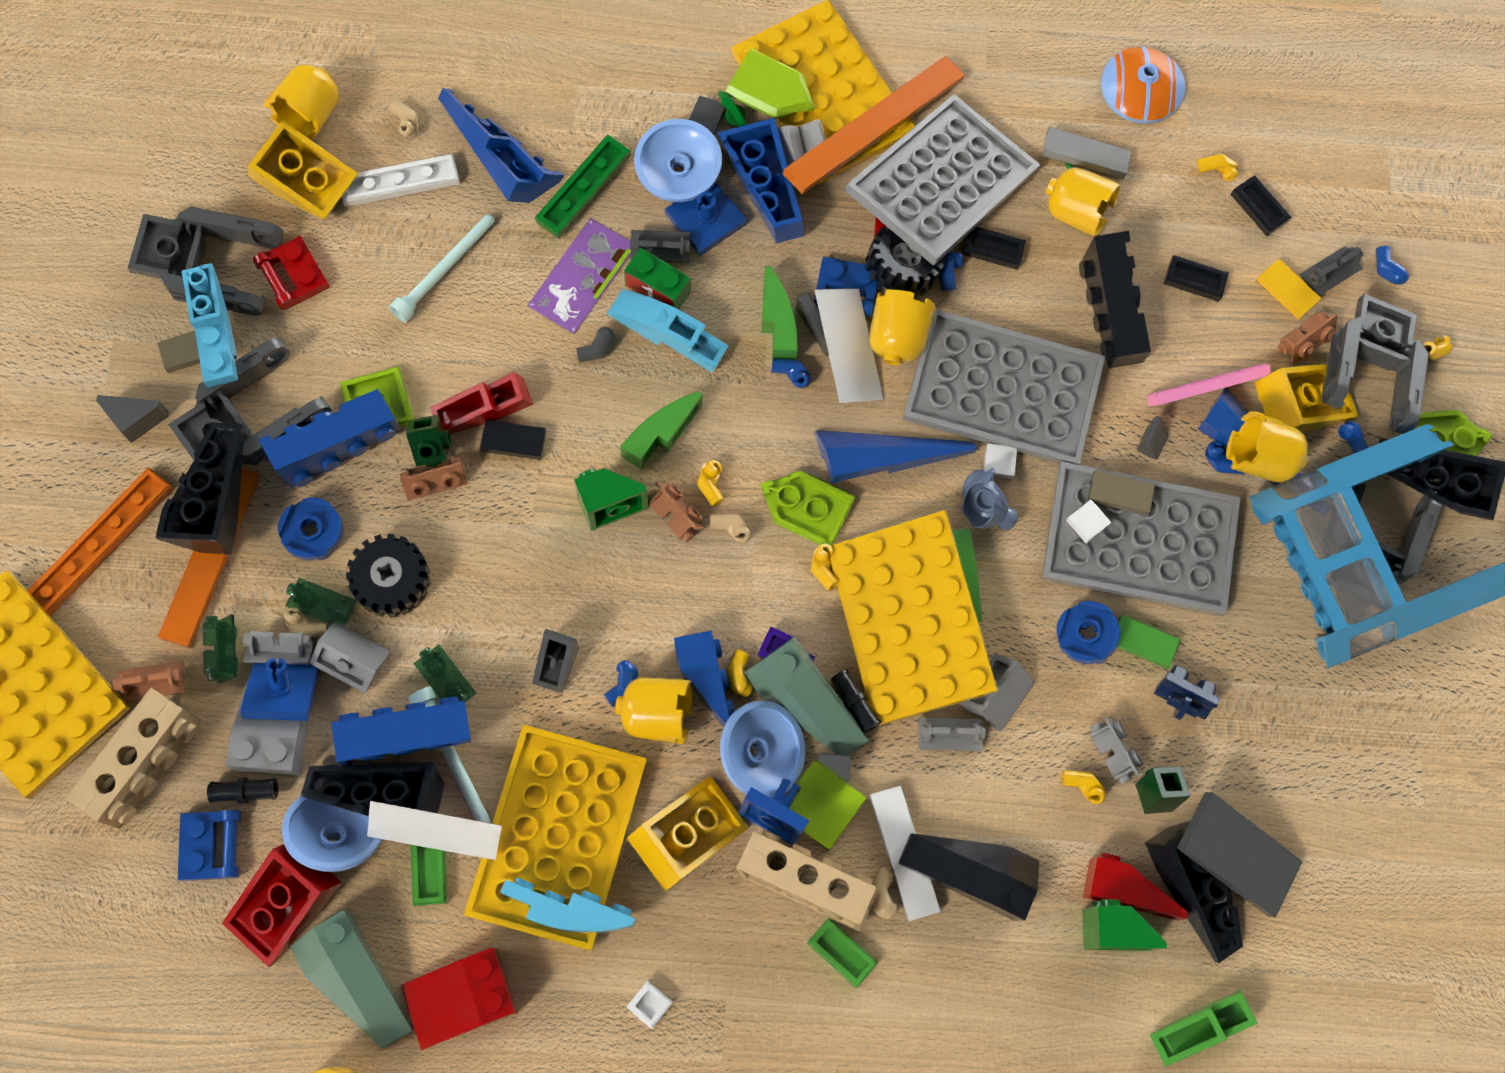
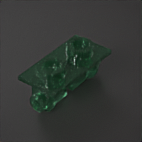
M298 578L296 584L290 583L287 587L286 594L290 597L285 606L288 608H298L303 614L329 624L338 622L345 626L357 600Z
M233 614L218 620V616H206L205 622L201 624L203 645L214 646V651H203V674L207 675V681H217V684H221L237 677L239 666L235 643L237 628Z
M439 644L432 650L430 647L422 650L419 653L421 658L413 663L440 699L458 697V702H467L477 694Z

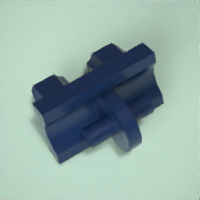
M1175 665L1159 682L1153 694L1167 700V704L1176 708L1173 714L1174 718L1181 720L1186 713L1194 718L1198 716L1205 720L1211 710L1218 706L1220 698L1215 696L1216 685L1208 680H1200L1194 685L1187 681L1188 671Z

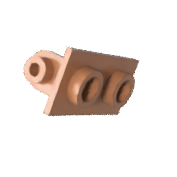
M1325 312L1315 313L1300 325V330L1305 332V334L1294 329L1280 340L1278 349L1283 354L1289 353L1291 355V366H1294L1302 359L1309 358L1316 348L1323 343L1331 341L1332 335L1337 331V314L1335 313L1329 318Z
M454 456L435 465L433 470H429L428 466L422 465L405 469L406 472L400 474V481L408 501L468 484L461 458L454 459Z
M656 482L655 485L660 490L653 489L647 494L648 504L662 519L670 513L674 515L666 524L679 540L684 539L685 542H688L695 536L694 529L704 530L706 528L700 522L702 520L700 513L691 505L688 507L680 499L683 496L682 493L672 483Z
M184 661L120 670L118 678L113 679V688L115 691L120 690V696L125 702L141 700L150 688L164 696L186 693Z

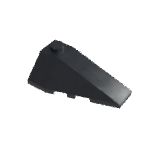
M212 422L194 453L195 460L186 474L182 473L178 480L180 484L172 499H167L162 507L156 539L200 553L232 554L238 526L245 430L243 424Z
M1380 438L1379 443H1382L1389 439ZM1444 450L1421 462L1417 461L1386 475L1435 499L1437 502L1460 514L1494 521L1505 479V461Z
M434 762L309 766L301 794L305 798L365 816H369L370 801L437 813L445 783Z
M1190 821L1166 828L1146 841L1145 845L1158 874L1176 902L1188 912L1187 919L1214 961L1220 963L1243 947L1238 908L1233 905L1231 888L1177 849Z
M910 833L897 863L1013 921L1026 920L1038 891L1039 860L1011 846Z

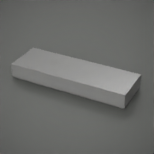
M1049 127L1045 136L1042 156L1124 179L1127 174L1131 151Z

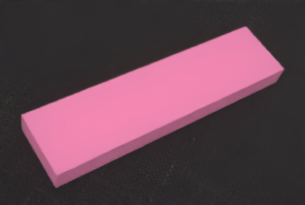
M1267 364L1255 365L1148 394L1149 406L1162 405L1262 378L1271 374L1270 366Z

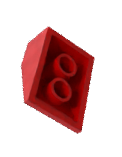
M284 844L270 851L222 924L265 965L271 967L325 908L342 882L331 872L318 871L302 865L289 854Z
M494 947L455 961L401 985L421 1050L518 1013L498 950Z

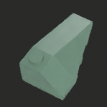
M796 636L744 672L764 701L774 702L784 707L792 714L802 729L836 754L849 755L869 741V738L862 731L859 724Z
M342 910L313 927L290 947L305 977L382 1049L413 1031L351 912Z

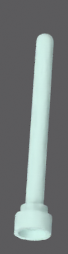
M485 215L407 296L397 297L388 306L394 316L404 323H407L414 316V310L419 300L494 224L492 215Z
M431 686L418 690L408 697L410 703L425 702L426 707L437 705L435 702L437 697ZM454 746L440 748L475 820L492 824Z

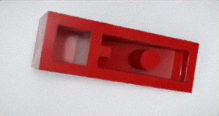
M1101 853L1100 857L1097 856L1090 859L1083 898L1099 902L1100 900H1120L1121 906H1131L1135 911L1176 921L1188 918V912L1130 864L1120 862L1119 856Z

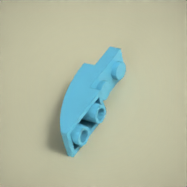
M210 263L183 270L182 277L190 324L195 329L203 383L209 388L238 380L235 359H238L227 308L214 266Z
M622 289L607 315L657 346L662 342L711 373L729 346L704 331L706 325L668 304L636 292Z
M516 877L514 883L505 880L500 892L505 896L531 906L526 919L551 928L581 933H602L631 928L636 923V918L630 916L632 913L631 909L616 903L613 904L611 909L599 904L601 897L583 890L581 896L573 893L569 904L566 905L563 904L565 897L549 890L546 891L545 896L532 891L535 886L534 884Z

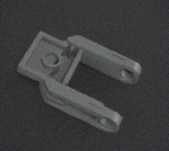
M190 207L180 212L174 220L143 214L128 264V270L130 273L161 279L174 300L187 303L182 271L200 266L207 236L275 249L281 245L284 231L279 226L270 222L196 207ZM220 284L227 311L259 316L263 313L266 301L264 296L260 297L249 292L239 291L233 286Z
M1363 294L1357 300L1355 318L1345 323V326L1332 335L1322 392V403L1336 409L1343 407L1345 404L1343 401L1348 393L1350 381L1354 377L1356 359L1358 358L1388 371L1393 370L1396 372L1389 428L1399 434L1414 430L1421 413L1429 354L1421 341L1415 342L1414 340L1417 315Z
M280 338L270 339L236 360L238 380L209 388L203 382L198 384L195 407L168 424L193 460H195L194 453L212 422L243 424L245 430L242 463L258 465L268 458L258 439L269 435L271 440L284 435V428L296 423L297 427H303L312 422L314 415L324 411L332 412L329 404L323 396H320V398L310 401L299 409L297 407L256 434H253L229 401L230 397L271 372L288 359L290 351Z
M1364 483L1352 488L1359 504L1367 486ZM1426 495L1421 498L1413 512L1399 552L1378 542L1397 584L1406 582L1419 572L1442 508L1441 503ZM1334 507L1320 541L1327 557L1353 547ZM1359 560L1328 573L1326 580L1329 586L1382 610Z

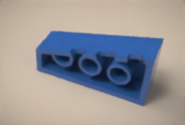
M771 118L718 132L724 155L775 242L780 243L805 236L803 220L793 184L783 175L787 162L775 119Z
M378 389L341 404L339 412L324 411L314 415L312 422L306 426L297 427L296 423L284 428V435L271 440L269 435L258 439L275 471L292 489L296 486L302 487L309 484L314 476L324 471L329 472L336 469L342 461L351 456L362 455L368 450L369 446L378 441L384 442L391 439L396 434V431L401 429Z
M458 697L439 699V705L426 707L425 702L407 704L405 705L406 710L393 712L392 707L372 710L373 716L359 718V713L339 715V721L331 722L336 762L340 765H353V760L359 759V761L380 760L386 757V754L391 753L393 756L407 755L419 752L421 748L434 750L471 743L465 701L458 702Z

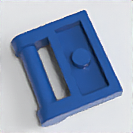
M823 256L816 290L859 289L860 296L865 297V301L861 300L864 314L867 317H871L878 281L872 282L869 275L871 271L866 272L865 264ZM815 295V297H814V303H815L816 306L818 307L817 300H816V295Z
M240 810L180 813L179 881L239 878V867H236L237 822L241 821ZM217 823H224L222 867L215 868Z

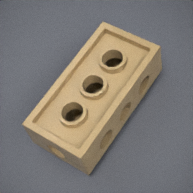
M150 688L65 800L97 822L118 829L122 825H126L136 813L135 807L141 799L153 792L157 785L156 780L163 770L169 769L175 763L178 757L177 752L182 745L191 741L198 731L197 725L201 720L166 696Z
M763 830L762 834L753 831L736 867L742 878L861 932L876 898L877 887L873 886L871 878L858 872H854L853 876L844 873L841 870L842 865L827 858H823V861L820 862L811 856V851L797 844H793L792 848H789L780 842L781 838L766 830ZM777 860L787 862L781 870L775 871L771 869L772 864ZM812 873L817 876L816 881L810 885L800 882L805 874ZM837 887H843L848 891L847 895L842 899H835L830 894Z

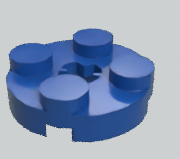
M309 497L302 499V502H298L295 505L291 504L284 510L278 522V534L282 544L291 555L298 559L306 561L327 559L341 542L343 536L342 518L334 507L323 499ZM310 522H316V528L318 529L316 534H312L313 536H307L306 531L303 530L306 524L310 526Z
M1084 601L1071 609L1065 610L1058 620L1056 629L1061 651L1071 660L1081 664H1102L1106 662L1108 657L1118 648L1121 636L1120 626L1113 612L1107 606L1094 601ZM1088 626H1092L1095 628L1093 629L1094 633H1098L1095 638L1091 637L1090 640H1086L1084 635L1079 634L1081 629L1086 630Z

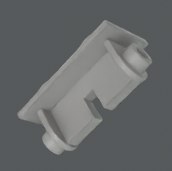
M251 630L250 633H245L243 637V645L248 646L243 662L266 663L269 659L276 658L277 664H279L278 661L281 658L287 664L308 665L315 641L311 640V636L305 635L304 632H280L279 638H274L273 632H256V630Z
M1111 717L1105 718L1106 726L1103 727L1102 723L1099 722L1089 727L1092 731L1090 736L1101 754L1110 749L1113 750L1114 755L1105 759V762L1114 779H1118L1122 784L1132 779L1131 771H1134L1136 776L1142 774L1139 767L1143 766V762L1134 748L1129 750L1123 740L1127 737V734L1119 720L1113 722Z
M918 718L919 750L982 751V739H985V726H982V719Z

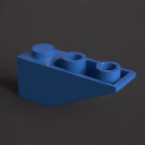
M712 630L675 637L674 646L680 675L684 680L691 681L690 686L693 687V691L724 728L727 720L734 712L732 700L726 701L724 689L729 688L726 670L719 669L717 658L722 657L720 640H713Z

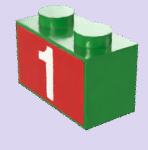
M642 248L638 250L624 269L625 286L639 294L661 301L678 310L691 293V278Z

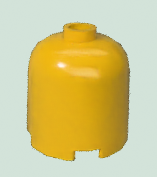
M302 64L288 72L266 98L264 107L270 108L273 112L270 118L277 126L283 120L310 140H314L334 111L339 101V91L331 75L325 69Z
M1082 168L1066 169L1060 174L1058 179L1052 178L1046 189V194L1050 195L1048 199L1049 212L1056 220L1088 236H1098L1108 221L1103 216L1108 206L1114 208L1121 186L1113 180Z
M886 290L885 296L881 293L877 294L869 343L872 350L884 358V363L900 366L901 362H910L922 355L936 308L930 299L926 298L923 303L913 299L914 293L902 290Z
M1250 411L1244 415L1241 420L1245 421V423L1241 426L1239 432L1232 431L1230 435L1226 458L1232 460L1233 465H1231V468L1236 471L1271 482L1283 483L1294 478L1307 463L1308 444L1304 434L1297 428L1258 411Z
M649 677L636 678L631 681L625 688L623 696H618L616 700L615 712L616 715H621V723L624 730L636 738L684 745L689 734V728H683L685 715H692L693 687L690 686L691 681Z

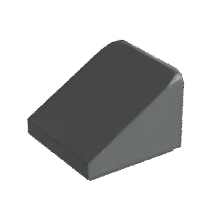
M1156 416L1152 419L1137 447L1138 452L1156 460L1159 458L1168 438V432L1161 417Z
M820 753L816 760L818 763L844 782H849L851 757L849 755Z

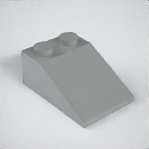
M249 675L231 730L226 767L235 772L301 776L308 721L242 719L240 709Z

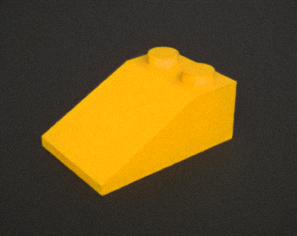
M283 120L248 165V177L274 195L323 221L358 176L356 171Z
M1327 364L1280 368L1254 382L1265 415L1291 425L1302 433L1354 420L1359 417L1349 389L1343 401L1345 404L1340 409L1322 403Z
M709 776L639 826L627 839L663 889L667 891L749 827L713 778Z

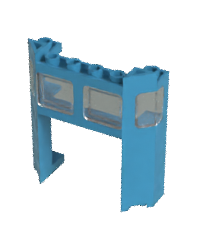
M1430 424L1249 496L1253 512L1261 524L1266 525L1274 521L1275 535L1281 543H1284L1289 553L1287 554L1288 563L1293 571H1297L1301 579V591L1314 607V619L1318 627L1324 629L1326 633L1317 637L1315 641L1318 653L1328 668L1505 596V562L1406 602L1352 489L1417 461L1421 462L1454 445L1451 441L1443 443L1435 432H1430L1429 430L1433 428Z

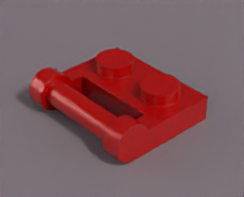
M301 236L269 252H260L253 257V263L257 269L262 270L277 297L276 303L281 310L289 309L330 288ZM281 261L296 290L287 292L273 267L274 264Z

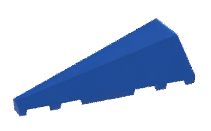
M442 88L438 99L507 201L530 203L561 182L564 177L561 172L549 171L543 166L544 159L538 155L532 158L522 147L520 141L489 118L485 120L480 119L474 114L475 107L469 103L463 106L453 95L451 89Z
M1225 387L1211 406L1198 430L1215 441L1221 442L1227 448L1232 431L1239 432L1241 426L1245 423L1241 418L1249 412L1232 392ZM1299 472L1294 478L1286 482L1299 478L1303 475ZM1269 481L1270 483H1272V484L1275 485V486H1279V485H1281V484L1286 483V482L1281 483V482H1271V481ZM1305 481L1283 491L1295 498L1312 491L1313 488L1308 481ZM1317 500L1306 505L1321 516L1329 510V506L1325 501L1319 502Z
M825 430L815 431L821 457L825 460L831 483L888 470V473L972 454L977 449L976 445L970 441Z

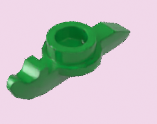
M718 91L721 105H724L726 108L724 114L726 122L738 127L748 125L745 120L744 109L735 104L727 93Z

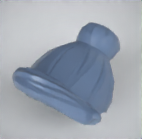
M991 468L986 472L984 470H974L964 482L963 514L974 528H991L997 525L1001 530H1010L1016 524L1018 514L1016 509L1008 506L1005 494L993 481L995 469Z

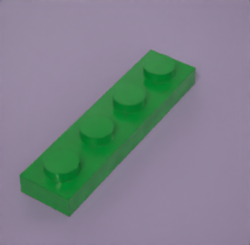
M607 134L535 216L536 223L559 239L631 156L630 149Z

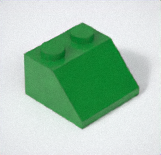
M605 468L597 471L596 469H588L580 473L578 478L574 479L577 497L591 531L648 509L647 489L644 484Z
M1120 900L1092 902L1091 908L1082 910L1084 950L1153 951L1167 949L1166 941L1131 906H1121Z

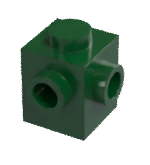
M439 414L408 421L406 436L416 466H435L447 460L448 448H452V441L449 431L443 430Z
M1181 766L1151 768L1135 784L1144 814L1173 812L1191 796Z

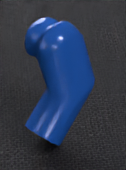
M1389 246L1376 248L1378 275L1393 284L1402 285L1406 283L1409 274L1404 267L1391 260V248Z
M950 251L944 256L943 267L940 271L942 291L956 290L954 268H959L963 265L962 254Z
M773 358L771 373L786 374L798 388H805L810 384L811 375L802 362L799 360Z
M1348 421L1339 427L1338 434L1340 438L1348 442L1354 454L1368 448L1359 424Z
M1213 441L1208 444L1205 456L1215 471L1245 475V473L1231 468V465H1233L1232 460L1226 458V453L1223 449L1224 445L1221 442Z
M628 660L618 663L616 667L618 672L617 685L603 694L611 707L616 705L618 696H623L625 688L629 683L638 678L637 667Z

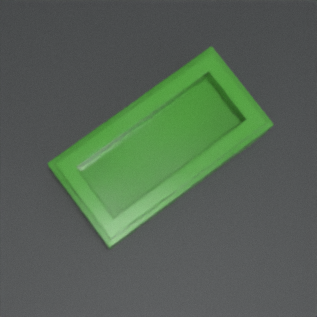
M1125 615L1119 617L1118 623L1121 636L1118 649L1168 669L1171 666L1180 639Z
M410 844L413 906L448 904L445 851Z
M827 918L807 942L817 954L855 988H858L878 964L873 957L830 918Z

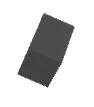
M97 395L96 401L130 443L168 417V410L160 401Z
M545 629L532 684L559 693L564 691L579 650L575 638Z

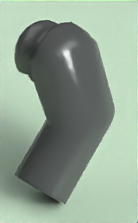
M601 327L598 329L592 345L576 348L579 363L605 358L608 355L615 341V335L610 328Z

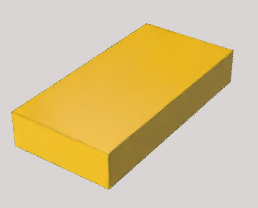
M1280 259L1275 261L1257 278V281L1298 320L1322 299Z

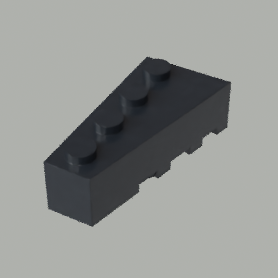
M1129 231L1094 236L1083 259L1079 263L1080 276L1082 279L1085 278L1087 284V302L1089 305H1092L1095 314L1093 316L1094 328L1096 332L1100 333L1102 340L1100 344L1101 355L1107 359L1109 368L1143 363L1151 352L1144 313H1138L1137 310L1140 307L1139 286H1135L1132 283L1133 269L1136 268L1134 256H1127L1125 244L1131 241Z

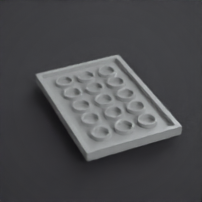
M953 94L847 183L845 192L934 266L1032 177L1039 169L1040 164Z
M935 309L925 349L918 360L903 420L981 442L1015 448L1017 452L1056 463L1062 461L1080 465L1105 356Z
M1061 461L1058 465L1041 580L1224 616L1227 613L1240 497ZM1095 470L1155 484L1151 510L1147 516L1096 504L1111 521V524L1088 543H1085L1066 521L1070 515L1087 503L1092 474Z

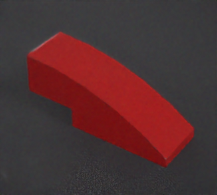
M513 372L488 385L481 382L431 406L430 410L432 415L439 414L443 430H448L451 434L483 425L485 420L495 421L532 406L533 402L524 378Z

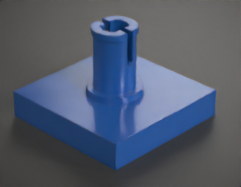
M717 183L708 192L700 193L696 199L674 202L665 208L666 216L680 232H690V245L699 256H702L746 226L747 219Z
M276 658L269 659L266 663H253L240 709L242 719L308 721L320 669L311 664H287L281 658H279V664H277Z
M783 778L773 798L751 787L742 803L739 815L764 830L779 836L790 845L796 844L809 822L805 817L789 809L796 795L801 790L800 786L794 783L789 793L784 795L791 780Z

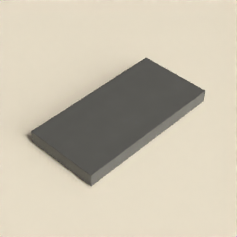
M1213 792L1204 793L1177 847L1178 850L1265 915L1276 918L1303 862Z

